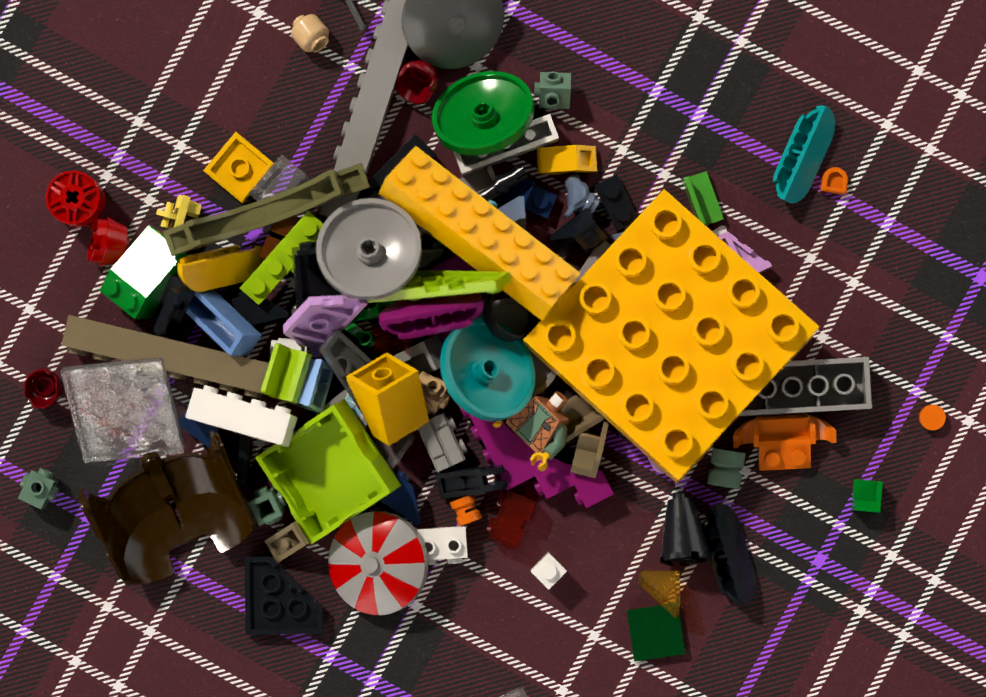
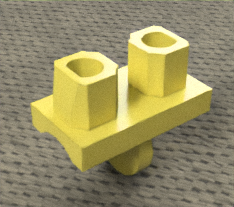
M178 195L174 211V203L167 202L165 211L157 210L156 215L163 217L161 227L168 228L170 222L169 229L184 224L186 215L198 218L202 206L190 200L191 197Z

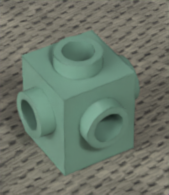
M540 72V82H535L534 98H539V108L551 110L570 109L571 73Z
M40 468L39 471L31 470L30 474L25 473L20 483L22 490L18 499L39 509H46L48 502H53L59 491V488L56 487L58 480L53 478L54 473ZM38 484L41 485V491L37 488Z
M267 486L253 492L254 496L248 504L258 525L260 526L267 522L271 525L280 521L287 509L286 505H288L283 496L274 487L268 489ZM269 499L272 506H268L265 501Z

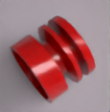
M76 170L65 171L55 176L48 185L45 195L46 204L52 216L60 222L76 228L92 225L94 218L102 216L106 206L105 192L100 183L86 173ZM71 193H74V194H76V195L79 194V195L77 196V199H78L79 201H78L76 204L73 203V202H70V201H71V197H70V194H71Z

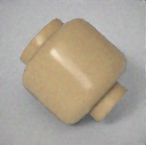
M314 14L300 15L293 22L291 36L302 50L315 53L327 45L329 29Z

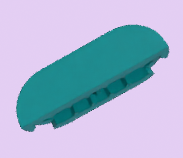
M816 106L817 109L812 110L807 115H801L775 170L773 182L776 186L777 196L788 203H797L807 195L832 141L835 131V118L833 112L827 106Z

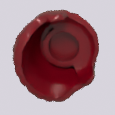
M422 60L406 63L402 66L395 84L397 93L404 100L414 104L428 102L437 89L438 76L436 70L431 64Z

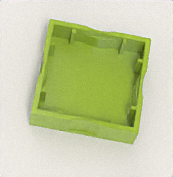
M345 399L333 404L294 432L289 447L274 444L255 457L274 488L286 500L291 514L311 544L401 486Z

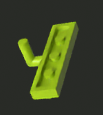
M308 211L243 283L240 289L260 306L290 271L294 274L292 248L299 247L300 242L313 241L316 243L323 223Z

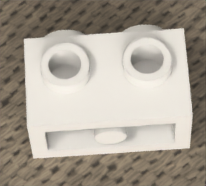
M466 526L416 529L424 541L428 554V565H436L439 559H447V564L463 563V558H468Z

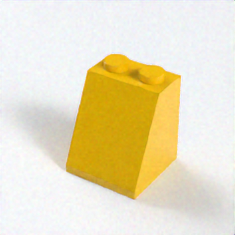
M385 353L346 376L347 382L372 435L388 446L398 442L399 439L429 422L418 370L391 354Z

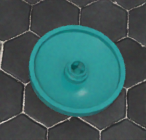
M483 318L474 319L473 324L453 330L446 338L440 356L441 374L449 394L464 411L482 420L500 421L517 414L528 404L535 387V368L530 352L522 339L514 342L500 340L489 331ZM498 322L505 331L517 335L508 326Z

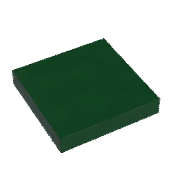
M677 602L626 610L634 662L685 654Z

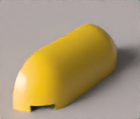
M239 245L184 256L180 258V263L177 266L178 275L184 285L196 292L245 282L264 260L259 257L262 247L254 246L252 249L239 250Z

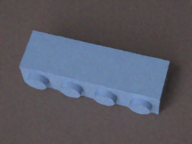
M214 289L203 292L195 291L186 313L230 356H249L262 335Z

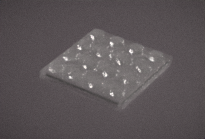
M163 357L69 366L61 369L60 373L84 463L139 458L149 452H156L159 455L180 454L184 452L185 446Z

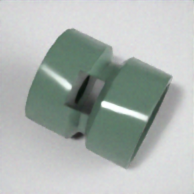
M713 448L711 463L714 465V468L709 470L707 484L740 489L742 475L739 473V470L744 468L746 454Z

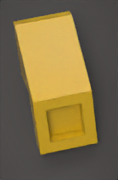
M566 145L537 148L538 174L561 175L569 172H597L596 146Z

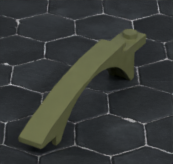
M362 163L340 171L332 169L279 194L229 211L187 221L185 224L163 231L171 256H175L323 207L325 204L371 187Z

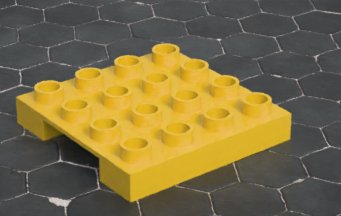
M663 189L565 294L544 321L541 320L523 339V342L533 354L678 484L713 446L714 441L781 369L783 370L818 332L819 326Z

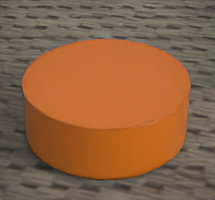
M927 405L919 413V422L927 430L940 429L946 420L944 410L937 405Z

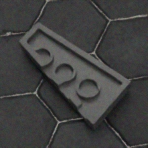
M334 330L319 351L362 413L346 376L370 363L372 360L342 332Z

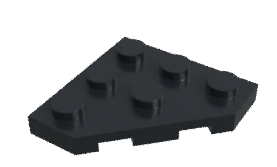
M271 556L244 557L245 635L324 633L323 606Z

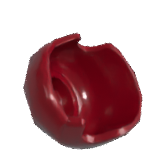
M37 369L29 373L24 382V396L30 401L33 408L46 409L56 404L62 396V382L52 370Z

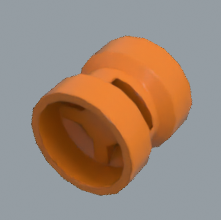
M474 495L465 496L450 502L452 510L456 511L457 514L456 521L458 527L482 518L480 510L475 507L476 499Z

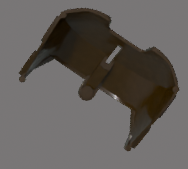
M209 432L211 443L207 455L186 453L162 460L156 452L144 454L140 459L143 469L129 476L118 485L109 499L92 495L84 490V488L80 490L78 495L80 507L96 537L101 539L110 563L125 585L152 584L172 577L174 569L170 557L171 551L193 540L209 535L212 537L219 553L224 554L241 545L257 527L254 520L255 516L236 480L232 465L218 433ZM173 498L183 522L178 523L169 499Z

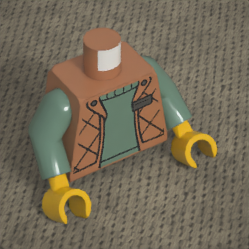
M558 391L550 399L546 396L532 395L528 404L520 412L507 418L508 420L505 422L536 452L531 457L532 466L539 460L543 461L538 466L539 471L546 470L548 466L547 460H552L566 444L568 430L566 426L569 423V418L561 409L568 402V399ZM503 420L494 422L493 427H500Z

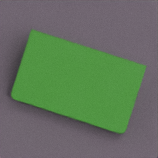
M707 171L691 177H684L682 182L694 216L705 226L724 220Z

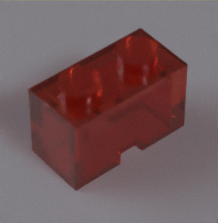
M510 490L506 494L501 493L495 506L500 509L496 518L491 516L485 530L490 532L488 538L517 550L525 531L521 529V525L524 519L529 521L536 501Z

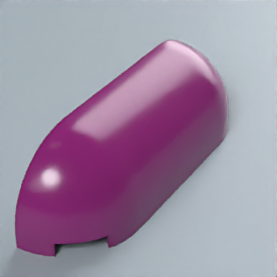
M478 292L426 297L417 301L406 299L395 302L383 309L379 315V323L384 331L386 330L391 334L397 335L399 339H410L465 328L473 324V320L483 311V299Z

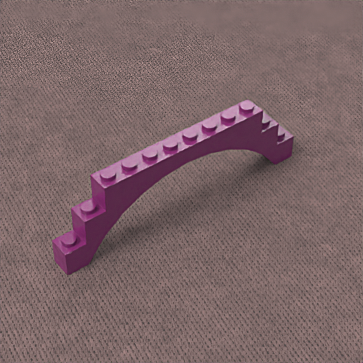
M456 255L430 268V270L472 271L473 267ZM453 330L425 335L424 338L427 340L438 335L442 344H444L446 338ZM460 407L465 419L470 417L475 425L470 429L476 441L482 439L486 447L482 452L488 464L503 465L504 472L494 476L497 481H507V490L535 476L537 481L533 482V485L539 496L545 495L546 499L575 486L576 490L572 493L578 505L584 504L585 508L614 494L606 477L600 470H598L596 478L571 473V464H566L553 458L552 460H547L548 466L546 470L539 471L538 466L543 461L539 460L532 466L531 457L536 452L521 438L516 436L504 422L500 427L494 428L493 423L497 421H486L476 418Z

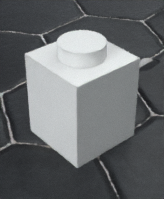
M549 552L530 569L548 590L567 572Z

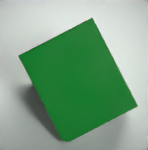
M855 479L853 481L851 510L880 513L883 482Z

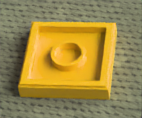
M235 132L203 171L244 204L276 164Z

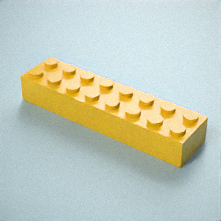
M417 146L385 178L378 193L387 201L404 209L415 223L430 232L433 237L477 271L510 272L512 282L502 287V290L542 321L572 288L580 275V272Z

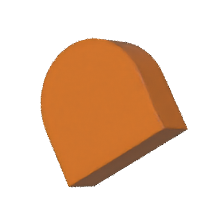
M832 167L825 171L821 179L820 192L846 195L848 185L846 172L838 167Z

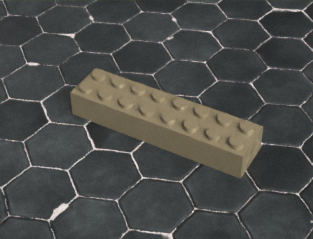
M68 315L61 344L68 347L67 352L86 356L87 352H91L94 359L111 362L112 358L118 359L117 364L136 368L137 364L144 365V371L161 374L162 370L169 371V377L186 380L187 376L194 377V383L211 386L212 382L219 383V389L236 392L237 388L245 389L244 395L256 398L262 397L261 388L269 365L267 362L242 356H230L225 352Z

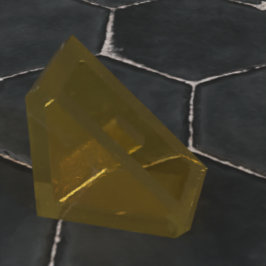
M642 571L639 574L638 585L676 618L680 611V572Z

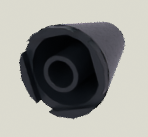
M688 494L672 495V499L667 502L660 564L673 566L672 561L680 563L681 566L705 563L707 559L711 560V552L693 498H688Z

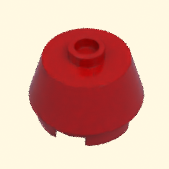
M108 216L105 218H94L90 229L93 232L90 244L87 247V260L97 264L98 267L113 265L129 248L130 238H127V227Z

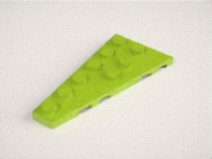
M417 270L410 282L398 292L382 299L367 300V302L374 303L405 299L417 301L426 297L477 292L492 294L502 291V287L512 282L510 272Z

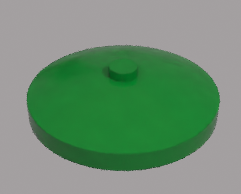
M499 71L472 74L458 80L440 95L433 108L432 125L438 140L451 151L464 155L493 153L517 141L529 128L535 112L533 97L525 82L512 74Z

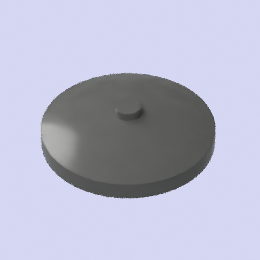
M406 0L402 11V30L409 47L422 61L438 68H462L477 62L494 47L503 28L504 8L501 0Z

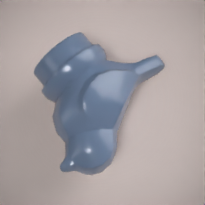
M579 174L570 175L565 181L568 191V210L565 212L564 217L567 219L573 212H582L586 208L593 214L600 199L595 197L594 193L589 192L588 185L581 182Z

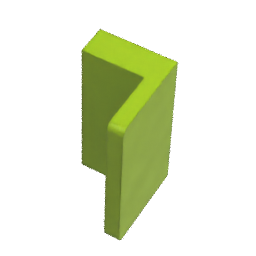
M275 343L261 393L277 400L298 404L312 354Z

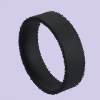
M488 293L483 301V319L489 331L500 340L506 342L518 341L526 337L537 325L539 318L527 310L528 325L522 335H515L505 331L498 324L493 313V299L496 293Z

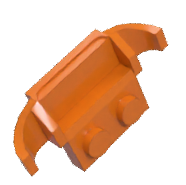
M808 413L756 415V418L745 422L736 429L733 434V448H739L740 445L753 443L754 447H758L759 471L811 468V444H816V440H827L831 443H836V430L826 421L808 415Z

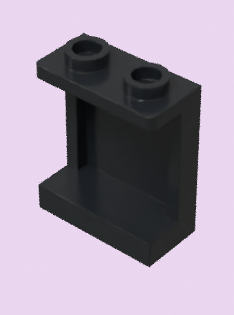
M300 242L299 247L292 248L297 309L308 297L339 296L342 294L334 289L322 274L317 260L315 242Z

